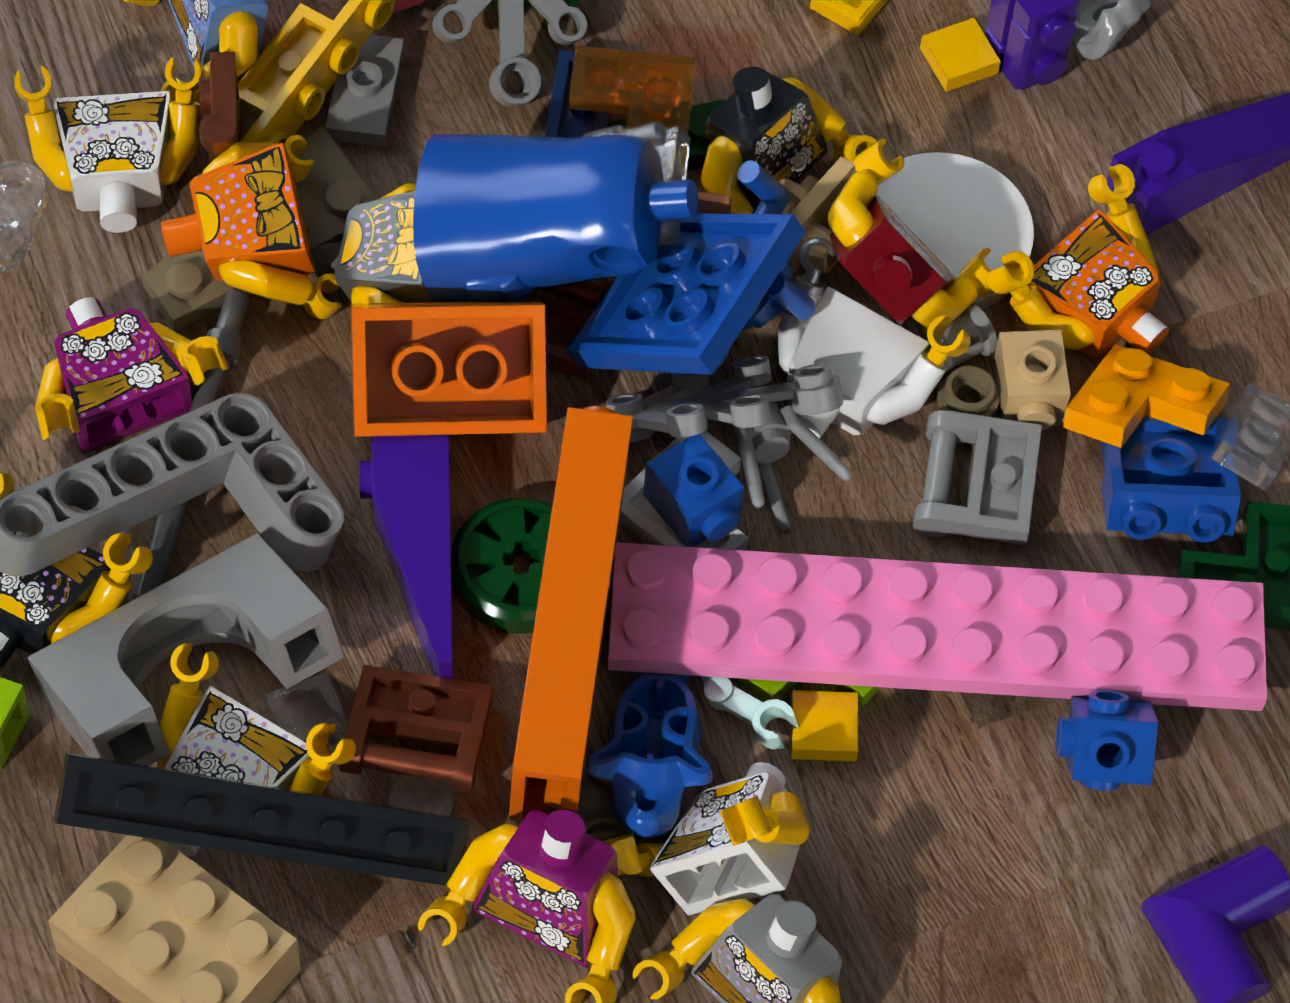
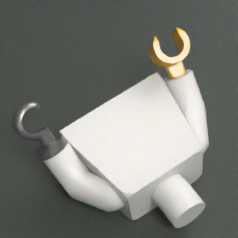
M810 238L801 247L799 255L801 265L806 271L804 277L796 276L794 284L813 299L815 312L806 320H800L785 313L782 314L778 326V363L783 372L787 374V383L795 381L793 373L801 367L814 364L831 366L832 374L840 379L843 405L836 410L823 414H799L802 422L820 439L831 423L852 435H862L874 423L884 425L919 411L946 372L947 367L944 365L947 357H957L963 355L968 350L971 343L969 332L962 329L957 335L955 342L951 345L943 346L941 341L942 334L949 327L952 320L948 316H939L930 323L927 329L928 341L829 286L823 292L825 286L818 282L822 269L811 263L808 256L809 250L813 245H822L831 256H834L836 252L832 242L826 238ZM929 344H930V345L932 346V348H931L930 351L928 352V348H929Z

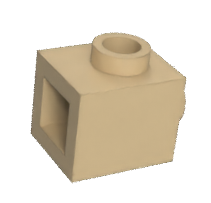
M1062 330L1000 332L992 363L994 382L1000 393L998 405L999 418L1042 425L1041 431L1051 426H1062L1071 395Z

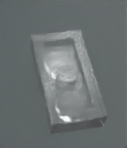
M1248 383L1234 404L1211 459L1266 492L1278 475L1290 446L1289 403L1276 393L1262 391Z

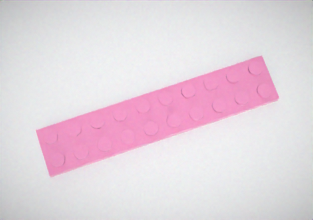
M616 542L608 670L1071 699V696L1089 697V693L1095 690H1113L1126 694L1129 700H1145L1156 705L1262 711L1267 701L1263 583Z

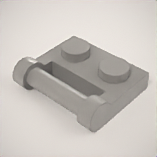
M948 410L930 413L927 419L926 437L931 443L923 501L915 508L913 529L927 537L937 538L954 534L1026 546L1042 425ZM960 442L974 444L966 507L948 504L955 446Z

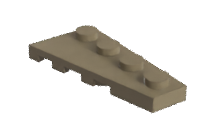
M323 125L305 139L307 146L302 154L296 157L300 160L313 159L315 161V165L303 181L297 183L312 258L316 245L342 242L347 215L350 209L357 204L378 200ZM203 250L172 258L166 255L142 276L145 292L171 329L176 333L221 310L227 291L239 290L247 295L252 294L230 287L224 281L215 280L205 261Z

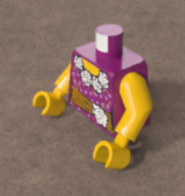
M87 297L74 302L66 311V318L72 330L58 335L53 340L57 358L50 361L44 367L35 404L41 437L43 440L50 439L49 434L52 431L70 428L72 433L76 434L78 446L82 454L190 412L192 396L187 373L191 375L195 385H200L205 382L204 372L214 368H220L223 371L229 368L217 339L212 336H204L191 341L158 322L148 323L141 312L133 308H127L107 316L99 299L94 297Z
M532 810L527 814L519 827L506 823L478 836L470 844L446 885L451 889L448 895L435 899L421 915L418 922L419 931L422 932L434 915H440L448 920L451 930L441 946L449 945L466 925L467 911L464 907L467 901L475 902L472 911L584 968L587 967L589 962L592 963L589 974L568 988L565 994V1003H581L585 997L586 990L593 994L596 1003H615L617 990L609 976L611 970L618 971L635 922V909L622 881L617 877V853L610 845L586 834L583 819L575 812L569 810H557L549 815L540 810Z

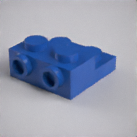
M1145 415L1122 448L1100 441L1104 465L1101 493L1106 530L1124 531L1126 535L1137 540L1149 539L1157 533L1188 534L1190 538L1198 542H1211L1218 539L1221 535L1234 536L1241 492L1227 418L1217 417L1203 436Z

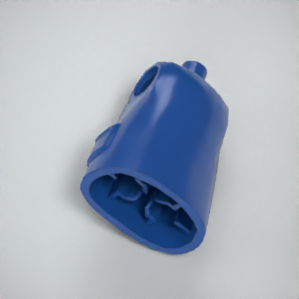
M434 134L427 141L423 151L415 188L413 243L416 263L423 284L435 302L520 301L537 288L599 277L636 273L655 259L662 220L695 218L697 216L699 207L697 187L693 180L663 182L660 155L651 140L637 136L615 134L559 138L491 134Z

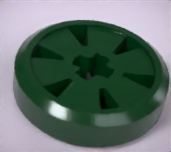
M529 497L498 500L477 510L459 529L451 550V580L456 596L462 606L481 623L508 633H533L552 503ZM514 557H529V573H514Z

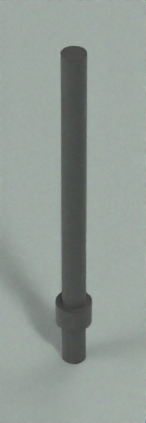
M227 291L216 328L210 329L207 333V336L217 339L229 368L224 371L220 368H214L203 373L205 382L197 386L190 412L220 399L229 369L237 366L244 343L240 332L250 302V297L242 291ZM189 500L158 514L148 545L152 552L153 561L145 572L139 574L132 600L164 584Z

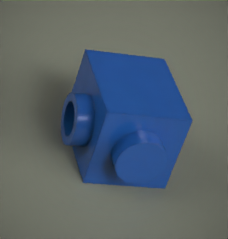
M700 434L688 437L646 463L643 495L685 547H696L707 539L710 542L718 541L736 527L741 517L744 486Z

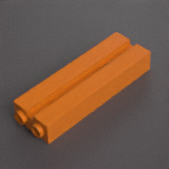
M607 407L567 408L512 768L509 821L523 822L527 814L532 810H540L548 815L557 810H569L578 814L633 416L618 414Z

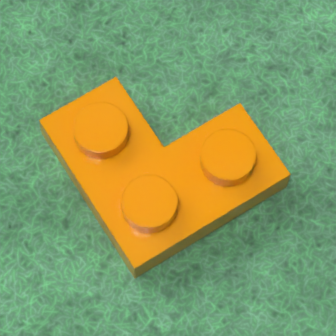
M1114 344L1066 407L1063 428L1122 448L1146 415L1204 436L1227 403L1230 383L1210 377L1198 369L1184 368L1152 357L1142 350Z

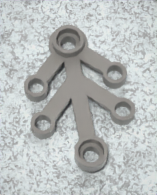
M458 0L455 4L445 6L433 18L432 28L434 34L445 43L458 42L468 35L474 18L492 0ZM498 0L500 64L490 74L489 88L494 99L501 105L512 108L520 107L536 97L541 87V76L535 64L525 58L524 0ZM528 0L548 21V32L555 42L562 45H570L585 35L587 19L578 8L568 6L563 0ZM445 14H454L459 18L461 22L459 33L452 34L444 28L443 17ZM561 16H569L574 20L576 32L573 36L566 35L560 30L559 19ZM505 74H513L519 79L521 88L518 94H510L504 89L503 78Z
M750 355L733 361L732 369L734 376L713 386H710L709 376L705 374L670 373L672 386L645 398L640 393L619 394L607 399L606 407L616 411L618 414L633 416L630 443L652 436L655 431L669 433L672 437L698 435L707 430L706 419L733 423L735 427L739 428L760 426L771 420L769 402L791 399L794 413L818 415L841 407L843 405L840 379L832 374L831 366L826 364L808 365L795 370L793 373L794 382L758 387L772 380L769 357L766 355Z

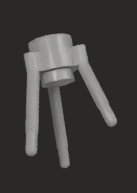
M769 402L771 414L769 422L750 428L735 427L733 423H731V426L737 436L753 506L761 508L765 504L764 486L778 527L782 531H786L790 528V520L771 463L778 461L787 454L790 448L791 433H794L843 481L850 480L852 472L802 422L799 414L793 412L792 405L779 409L776 402Z

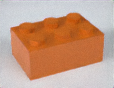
M540 300L351 304L353 427L355 437L547 433L545 304Z

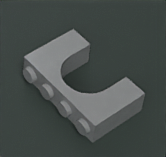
M256 533L27 657L47 705L87 756L150 766L171 753L152 705L139 689L150 672L164 660L171 657L174 650L181 644L192 643V647L208 643H232L248 648L263 661L286 689L344 658L327 607L261 536Z

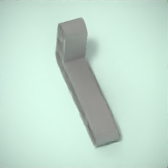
M234 393L54 473L3 498L0 501V572L9 576L19 577L35 573L222 484L225 485L266 543L289 568L295 571L311 572L318 570L326 564L344 522V513L337 499L270 409L255 396L246 393ZM267 480H271V481H273V482H275V483H278V484H273V483H271V482H269V481H267ZM124 481H131L137 484L138 486L130 485ZM68 506H76L84 511H77ZM302 528L309 529V530L313 531L314 533L307 532V531L303 530ZM12 531L22 532L30 537H21L12 533Z

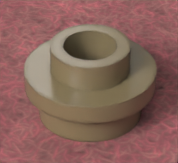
M962 366L955 369L949 376L942 379L937 392L939 410L993 417L1000 401L999 389L991 375L976 366ZM961 396H970L977 401V403H967L961 401L958 398Z

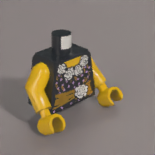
M746 67L738 71L733 77L734 93L716 108L706 120V158L701 173V183L707 193L729 195L732 197L731 214H754L761 199L738 179V169L744 162L750 160L757 162L778 182L782 179H790L796 182L828 152L826 142L831 140L834 143L833 158L835 162L842 156L854 163L857 147L863 152L875 144L877 140L867 135L849 134L843 128L846 124L843 117L819 93L801 81L792 77L780 79L760 67Z
M8 472L0 473V501L10 493H13L15 488V482ZM12 531V533L18 536L30 537L25 533ZM117 533L106 541L103 555L87 547L29 575L21 577L9 576L0 572V671L17 648L32 655L121 607L131 589L132 584L128 580L130 574H140L151 566L153 561L151 550L148 547H137L131 560L126 563L124 552L131 543L132 536L130 534Z

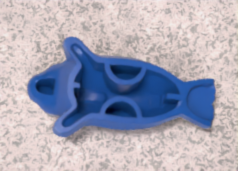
M634 672L637 679L625 690L610 719L608 744L593 752L586 762L585 769L588 774L612 781L614 813L618 824L634 836L653 838L669 832L678 819L685 787L707 785L713 780V772L709 763L697 753L701 738L700 716L693 695L685 684L692 675Z

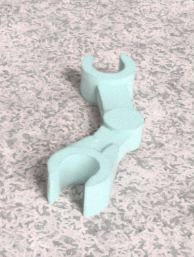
M701 676L705 685L704 694L710 706L716 710H725L753 726L760 743L765 747L773 750L784 748L779 735L765 729L771 720L782 718L792 726L799 727L791 706L786 702L778 699L761 702L733 686L728 678Z

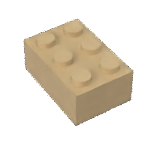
M126 835L48 920L56 952L122 1003H273L301 971L298 941L294 936L167 841Z

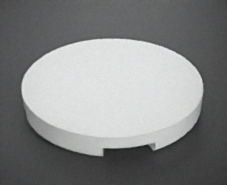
M933 152L905 157L904 168L878 185L877 195L950 270L955 278L959 277L961 269L984 248L991 250L984 258L985 264L990 270L998 267L1006 268L1001 262V257L1013 251H1021L1029 256V258L1031 256L1034 226L1024 197L1008 178L981 161L952 153ZM991 291L983 298L978 297L974 304L983 310L1002 300L1009 293L998 294Z

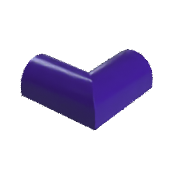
M1259 845L1151 896L1142 903V912L1198 1003H1249L1268 994L1271 983L1240 933L1290 909V880L1281 861L1267 846Z

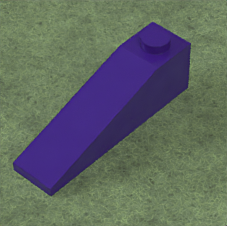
M1290 93L1162 130L1113 155L1111 166L1123 164L1133 173L1135 187L1125 200L1127 203L1135 205L1146 235L1289 161ZM1108 174V186L1111 191H1114L1113 180Z
M449 435L372 436V460L360 461L359 463L360 499L373 500L374 525L433 676L453 679Z

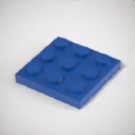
M697 213L695 218L662 220L655 259L636 273L616 277L567 352L580 368L713 375L717 367L727 358L730 347L747 321L757 312L760 301L779 272L789 263L791 254L806 233L805 229L794 214Z

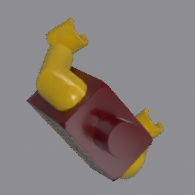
M881 139L855 157L854 165L857 173H854L849 178L829 210L828 224L832 229L829 236L834 245L836 255L848 272L900 325L913 318L928 328L935 318L943 315L950 317L952 323L978 297L983 298L992 291L987 284V277L991 270L984 261V258L991 250L989 248L982 249L961 269L959 277L955 278L950 270L877 195L878 185L900 172L904 168L905 163L901 155L888 163L882 152L883 145L886 144L887 140Z

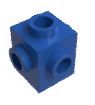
M1095 690L1089 693V697L1071 696L1069 718L1059 717L1056 731L1057 757H1065L1071 779L1073 781H1080L1085 787L1096 790H1115L1120 787V783L1152 785L1158 720L1151 702L1129 700L1126 694L1113 690Z

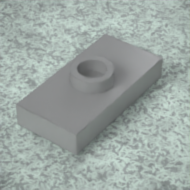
M370 35L360 48L358 59L353 68L348 73L340 75L335 81L325 129L334 141L385 147L405 51L404 39Z

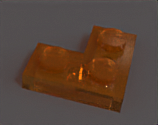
M576 46L569 94V109L628 114L626 135L651 140L660 155L662 168L684 170L696 57Z

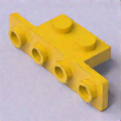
M349 0L334 20L300 3L238 83L240 107L259 117L240 142H277L278 144H284L290 136L296 134L305 120L314 118L324 103L325 94L340 75L348 73L353 68L358 59L360 48L373 31L381 29L388 22L396 0Z

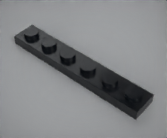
M66 753L53 820L56 824L447 886L448 880L464 856L470 821L464 818Z

